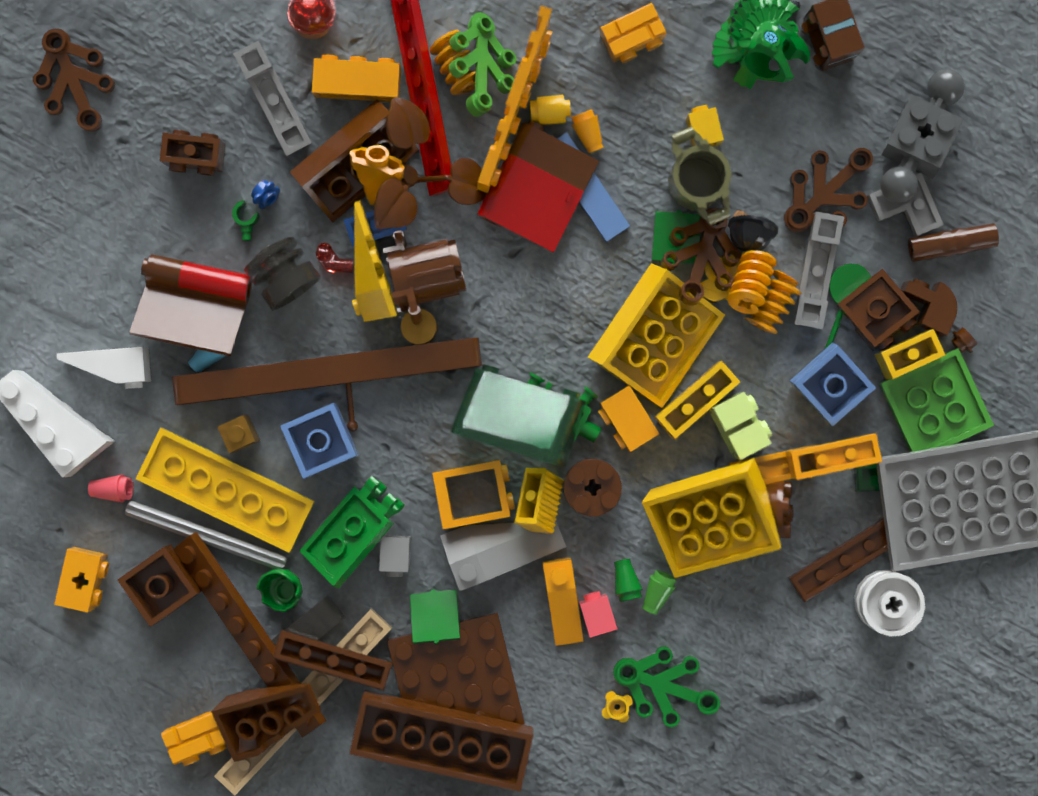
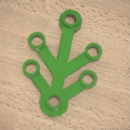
M481 12L474 14L470 18L468 29L465 32H457L449 41L454 51L461 52L469 46L471 40H476L475 50L463 58H456L449 64L450 73L457 78L466 74L469 67L475 64V93L466 100L467 110L475 117H481L491 109L492 98L487 93V70L495 80L498 90L503 94L510 92L514 82V78L511 75L503 74L488 52V45L497 56V62L502 68L508 69L516 63L514 52L510 49L504 50L494 35L495 26L491 18Z

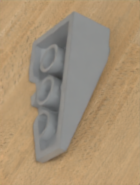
M555 521L556 526L553 528L555 530L553 533L529 532V530L515 523L465 525L440 535L459 591L566 548L557 522Z

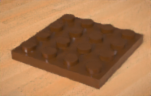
M498 612L459 621L460 639L440 641L439 644L434 642L413 644L412 633L387 640L401 698L522 725L525 724Z

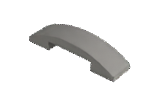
M257 41L233 53L286 156L312 144L260 42Z
M815 212L798 288L802 294L797 295L794 324L823 329L831 274L844 222V217Z

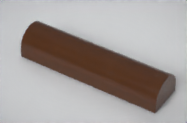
M284 630L280 631L272 657L276 660L382 691L385 689L392 662Z

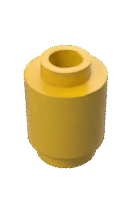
M563 94L537 97V100H530L531 120L540 125L566 123V117H571L570 100H564Z

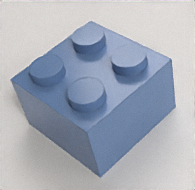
M831 343L790 380L796 389L831 426H834L876 389L846 353L834 343Z
M337 403L329 404L280 426L303 479L359 456Z

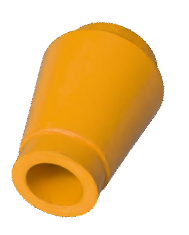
M593 109L571 117L573 121L571 126L588 153L604 147L598 115H594Z

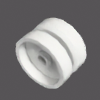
M878 570L865 576L858 584L854 595L855 610L860 620L869 628L887 636H902L914 630L922 620L925 611L924 595L919 585L910 577L891 570ZM889 598H891V599H892L891 605L888 606V607H886V604L890 603V599H889Z

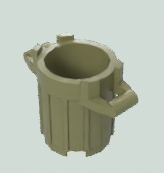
M692 127L672 134V153L675 163L668 177L670 196L672 195L679 206L691 211L696 210L709 226L729 218L730 202L728 195L730 193L728 187L731 179V169L724 154L710 146L708 141L703 140ZM694 138L697 146L690 147L684 152L682 148H679V144ZM720 199L723 208L707 214L706 209Z

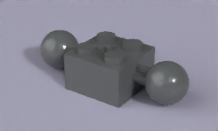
M951 69L937 71L931 76L927 85L928 95L931 98L930 102L911 95L905 104L881 154L899 163V167L888 170L881 180V192L888 201L902 204L915 196L918 189L915 171L933 179L940 170L964 120L945 110L946 106L958 102L964 93V80L958 72Z

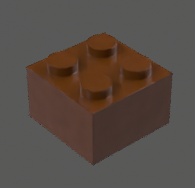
M172 544L164 546L117 579L150 627L159 623L202 592L174 552Z

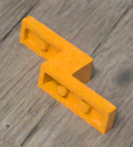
M876 433L753 457L765 485L789 479L800 480L882 462ZM744 459V460H739V461H735V462H730L729 465H733V464H736V463H739V462H743V461H746V460H749V459Z

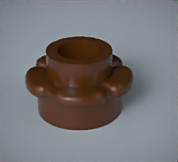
M963 327L957 332L953 331L954 338L951 340L953 345L959 348L961 353L965 350L972 353V348L977 345L972 335Z

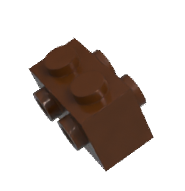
M173 130V133L163 132L159 161L169 166V171L186 173L187 168L197 169V174L214 176V171L223 172L226 144L218 138V135L201 133L200 137L191 136L190 132Z

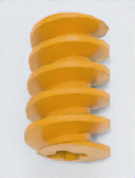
M458 29L442 35L429 49L431 55H437L434 60L435 63L442 65L439 70L440 73L448 75L445 78V82L447 85H453L450 89L452 95L465 94L475 89V70L471 71V67L460 78L454 77L449 71V64L459 57L463 58L470 53L469 49L456 52L451 48L450 38L459 32Z
M755 250L742 254L740 264L737 267V273L734 276V283L731 286V292L727 298L728 304L733 309L745 314H757L759 312L758 307L764 305V296L768 294L767 287L771 284L769 277H772L774 274L773 268L777 264L776 258L769 253Z
M774 270L773 276L776 279H771L768 294L764 296V305L758 307L759 312L757 314H750L752 318L745 317L744 319L764 332L777 334L778 331L773 327V323H784L778 315L780 313L789 315L790 312L785 307V304L795 305L796 302L791 298V294L801 295L802 293L796 287L799 283L795 279L779 270Z

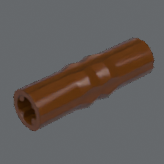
M994 223L969 228H957L952 231H942L908 239V251L912 262L938 257H950L955 254L962 255L972 251L998 247L999 234Z

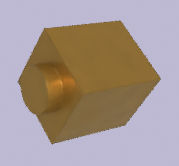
M242 415L217 427L229 453H235L260 441L249 415Z

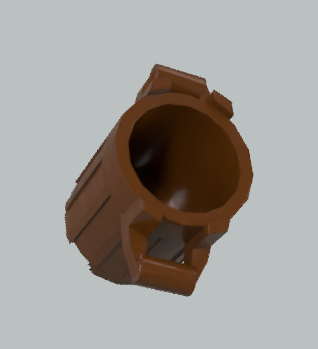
M397 230L393 234L396 246L383 248V253H387L388 256L386 260L395 292H392L394 304H399L400 307L397 308V313L409 311L412 323L420 324L423 320L418 304L460 295V292L467 291L455 239L449 241L443 239L406 248L405 235L402 231Z

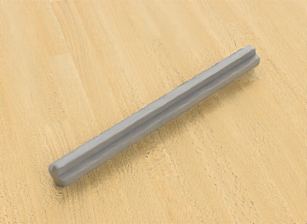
M129 501L126 506V516L184 537L197 532L203 542L209 546L273 569H284L288 558L285 555L135 501Z

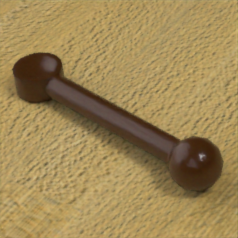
M351 383L346 384L349 415L347 428L349 431L354 432L357 430L358 424L354 418Z

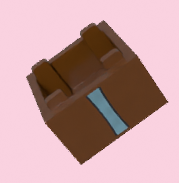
M825 0L813 4L803 18L804 23L801 25L803 33L809 34L816 54L813 56L815 66L820 65L821 71L854 61L864 50L865 47L848 0Z

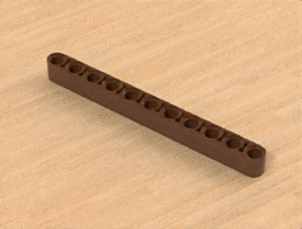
M467 338L173 376L172 383L175 405H185L482 366L479 338Z

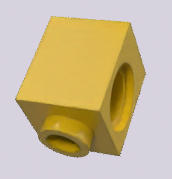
M702 105L692 108V113H688L686 117L687 127H692L703 140L708 141L710 146L721 145L724 138L716 107L708 109V105ZM694 138L690 139L692 147L697 146Z

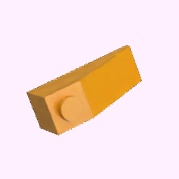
M571 557L543 561L555 646L583 642Z

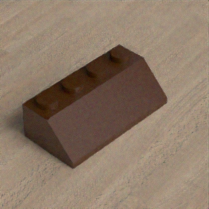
M378 99L290 171L332 223L354 206L355 201L361 200L366 196L364 185L359 182L356 170L353 169L350 162L351 150L379 145L385 147L389 151L390 156L400 160L410 150V147L406 149L397 147L389 139L386 129L389 111Z

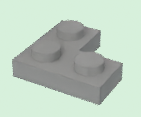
M922 173L916 175L918 189L915 196L908 202L902 204L892 203L883 196L881 190L867 196L878 222L904 211L915 237L944 225Z

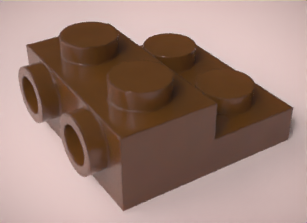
M883 269L837 305L853 324L857 334L872 351H875L878 347L881 351L885 350L895 341L892 336L902 330L903 333H906L918 323L915 318L918 317L920 312Z

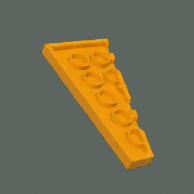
M541 5L539 9L536 31H532L525 51L526 56L520 62L506 102L505 117L499 121L494 137L495 143L489 149L478 180L477 189L488 193L490 186L496 187L502 170L497 168L501 159L506 161L512 145L507 143L511 133L516 135L522 119L517 117L520 108L526 109L533 83H536L541 70L542 59L548 53L553 31L549 30L552 9Z

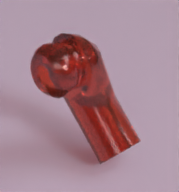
M321 243L317 246L316 258L326 271L353 273L354 259H339L328 243Z

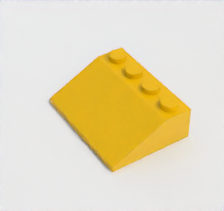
M651 263L588 358L626 385H630L632 389L663 408L725 317V314L703 297L696 305H685L679 298V290L684 282L667 269ZM686 292L688 297L694 298L692 293Z
M755 458L650 489L642 501V505L674 578L781 549L766 485Z

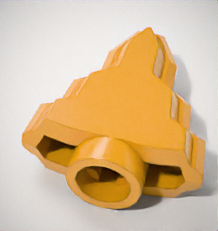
M375 145L369 148L361 147L350 151L351 165L356 170L359 182L364 185V192L371 206L375 205L378 190L383 182L391 178H396L399 181L402 180L405 169L402 165V160L390 156L389 151L385 147Z

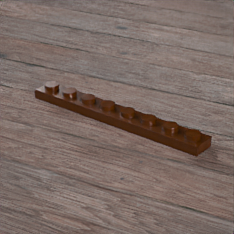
M195 532L189 535L173 549L266 686L277 687L301 684L287 662L272 658L275 649L274 643L199 534ZM319 711L296 729L303 738L327 720Z

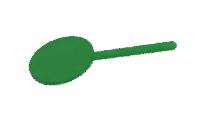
M850 263L838 267L831 275L829 292L836 304L841 302L869 280L871 275L864 267L858 264ZM840 309L825 349L833 343L843 316Z

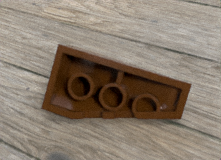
M310 683L250 689L226 696L211 713L233 761L236 762L260 755L287 733L296 729L318 713L321 708Z

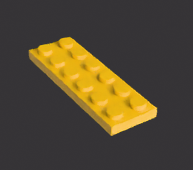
M164 428L159 429L136 477V480L288 553L292 551L315 503L314 500Z

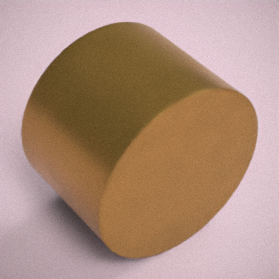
M420 309L423 317L420 324L412 323L409 312L405 314L401 321L403 336L414 345L428 344L437 334L438 326L435 318L424 309Z

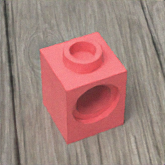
M600 591L584 595V600L579 601L590 638L617 630L607 594L601 595Z

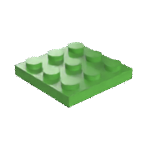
M959 348L953 349L945 353V356L895 379L879 383L910 452L953 445L994 426Z

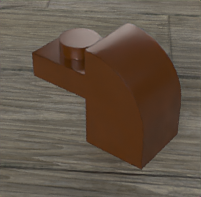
M913 279V282L910 280L904 282L901 287L902 292L907 297L924 304L916 326L925 330L934 329L936 335L940 337L947 336L957 315V301L952 290L942 282L933 284L931 290L928 289L930 286L928 283L919 279Z

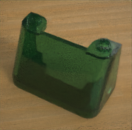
M483 364L482 369L476 368L454 419L451 433L546 463L566 467L586 401L579 399L580 393L564 389L561 394L498 374V368Z

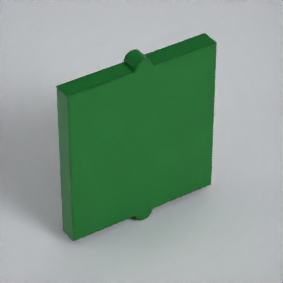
M677 210L676 213L655 211L651 261L661 262L666 252H676L700 242L701 233L687 238L684 245L680 247L673 246L669 241V235L674 228H683L699 221L700 215L682 213L680 210ZM674 234L676 239L683 240L681 235ZM696 256L681 263L694 264ZM666 258L668 262L675 264L672 258Z
M432 589L427 593L410 594L413 644L428 642L439 644L440 641L460 639L457 590L436 592L435 589Z

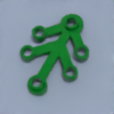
M667 646L658 647L654 654L638 661L632 658L620 659L614 666L613 674L615 680L620 685L629 688L636 703V712L640 717H649L653 712V706L649 700L645 699L639 683L651 687L663 713L662 720L667 727L677 726L680 716L672 708L666 693L697 704L698 709L707 715L714 714L720 707L719 697L713 691L704 690L700 693L670 682L687 673L694 674L698 671L699 661L694 656H686L683 658L682 663L656 675L643 671L658 663L667 664L672 660V651ZM662 650L669 652V657L665 660L659 658V653ZM688 660H694L696 663L695 667L691 670L685 667ZM625 667H631L633 673L631 676L626 677L622 674V670ZM706 696L712 698V704L709 706L702 704V700ZM643 703L648 704L650 707L646 713L639 711V707ZM670 713L676 715V720L673 723L666 721V716Z

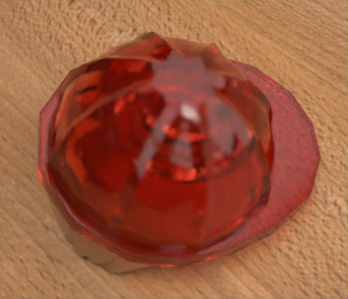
M290 0L287 17L290 25L299 35L308 39H318L327 34L330 26H332L336 18V7L334 0Z

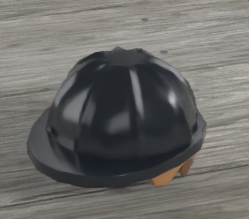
M737 210L728 222L730 238L733 244L742 251H761L778 234V226L773 221L760 216L748 215L744 211Z

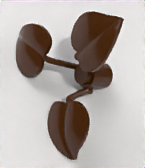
M402 98L391 99V107L386 122L388 137L397 147L402 149L410 147V150L402 159V165L405 167L402 180L399 181L396 178L388 179L382 183L378 190L374 208L375 228H401L414 221L417 214V201L414 195L407 191L417 183L450 181L448 194L455 202L462 205H472L484 200L487 193L477 189L482 169L472 159L461 158L456 160L450 169L451 176L418 177L415 168L406 165V162L417 150L416 144H422L428 140L430 133L429 122L424 112L414 103Z

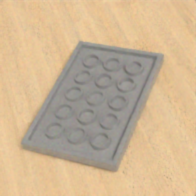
M1038 430L882 457V462L876 463L892 571L896 572L1038 547Z

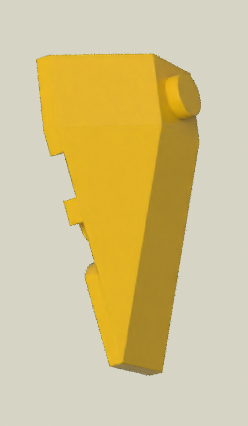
M361 200L355 201L356 299L352 300L357 316L362 315L364 322L396 316L397 306L394 304L392 291Z

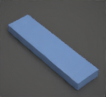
M567 132L557 138L579 150ZM593 173L579 203L607 243L628 229L630 225L595 173Z

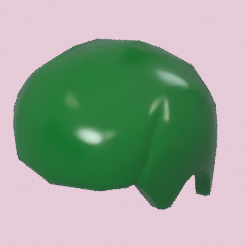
M274 569L262 575L256 587L261 592L262 603L277 612H287L296 607L303 593L299 577L287 569Z

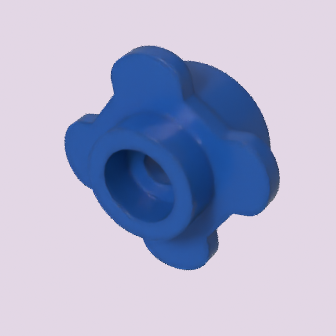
M261 181L252 190L253 203L259 204L258 207L260 209L272 205L280 193V188L274 187L275 184L273 182Z

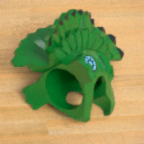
M739 0L736 2L734 9L730 11L728 20L721 25V30L715 34L716 39L712 45L714 48L712 52V57L714 58L713 66L718 69L726 62L733 64L740 61L741 68L733 80L738 82L740 86L752 89L757 79L782 83L792 80L794 76L787 60L793 58L801 59L805 64L810 61L809 48L797 34L799 32L798 26L794 21H789L790 17L800 9V2L790 0ZM772 58L778 63V71H771L769 69V62Z

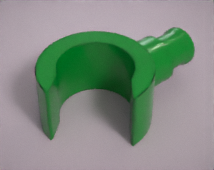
M243 200L236 203L233 207L232 217L241 226L242 241H251L252 226L258 222L260 214L256 213L249 221H241L239 219V211L247 203Z

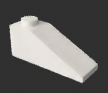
M146 347L57 353L58 360L114 383L125 384V389L143 388L142 382H151L149 348Z

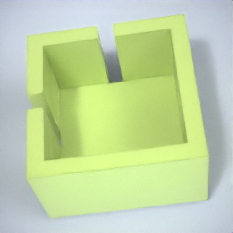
M745 392L736 393L708 410L733 459L738 460L770 445L769 437L772 436L765 421L761 422L756 416L755 412L759 409L752 395L747 396Z

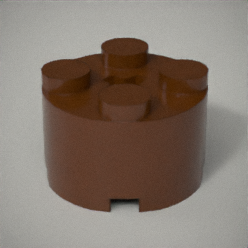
M588 458L578 461L568 470L564 479L563 490L566 500L575 511L585 516L594 517L608 513L617 505L621 496L622 485L617 471L610 464L600 459ZM591 479L596 484H600V488L596 489V494L591 495L590 491L584 489V486L589 485V480Z

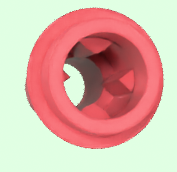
M123 474L91 480L88 484V494L90 497L123 503L125 500H130L133 496V481L130 477H125Z

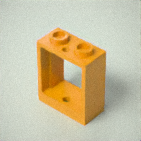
M500 460L432 473L443 529L511 517L510 510L515 509L512 492L506 493L505 482L510 481L507 464L501 465ZM494 469L502 510L454 519L446 478Z

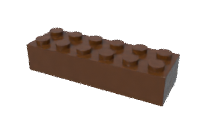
M364 690L349 754L521 792L533 740V727Z

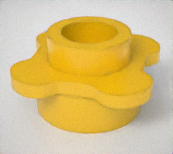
M614 691L607 692L605 695L606 705L601 711L602 716L605 719L619 720L621 723L628 721L629 706L633 703L631 696L616 695ZM618 704L620 705V708L615 709L614 706Z

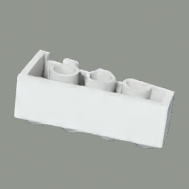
M12 370L0 380L1 402L62 478L73 476L115 442V440L97 429L94 424L76 413L69 405L55 397L49 390L24 371Z

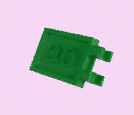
M373 476L366 481L361 490L354 486L299 550L325 579L338 589L394 525L389 518L399 513L405 506L399 498H395L391 493L386 495L380 504L375 498L383 495L387 487Z

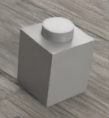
M384 535L382 537L379 571H386V576L403 577V572H409L411 536Z

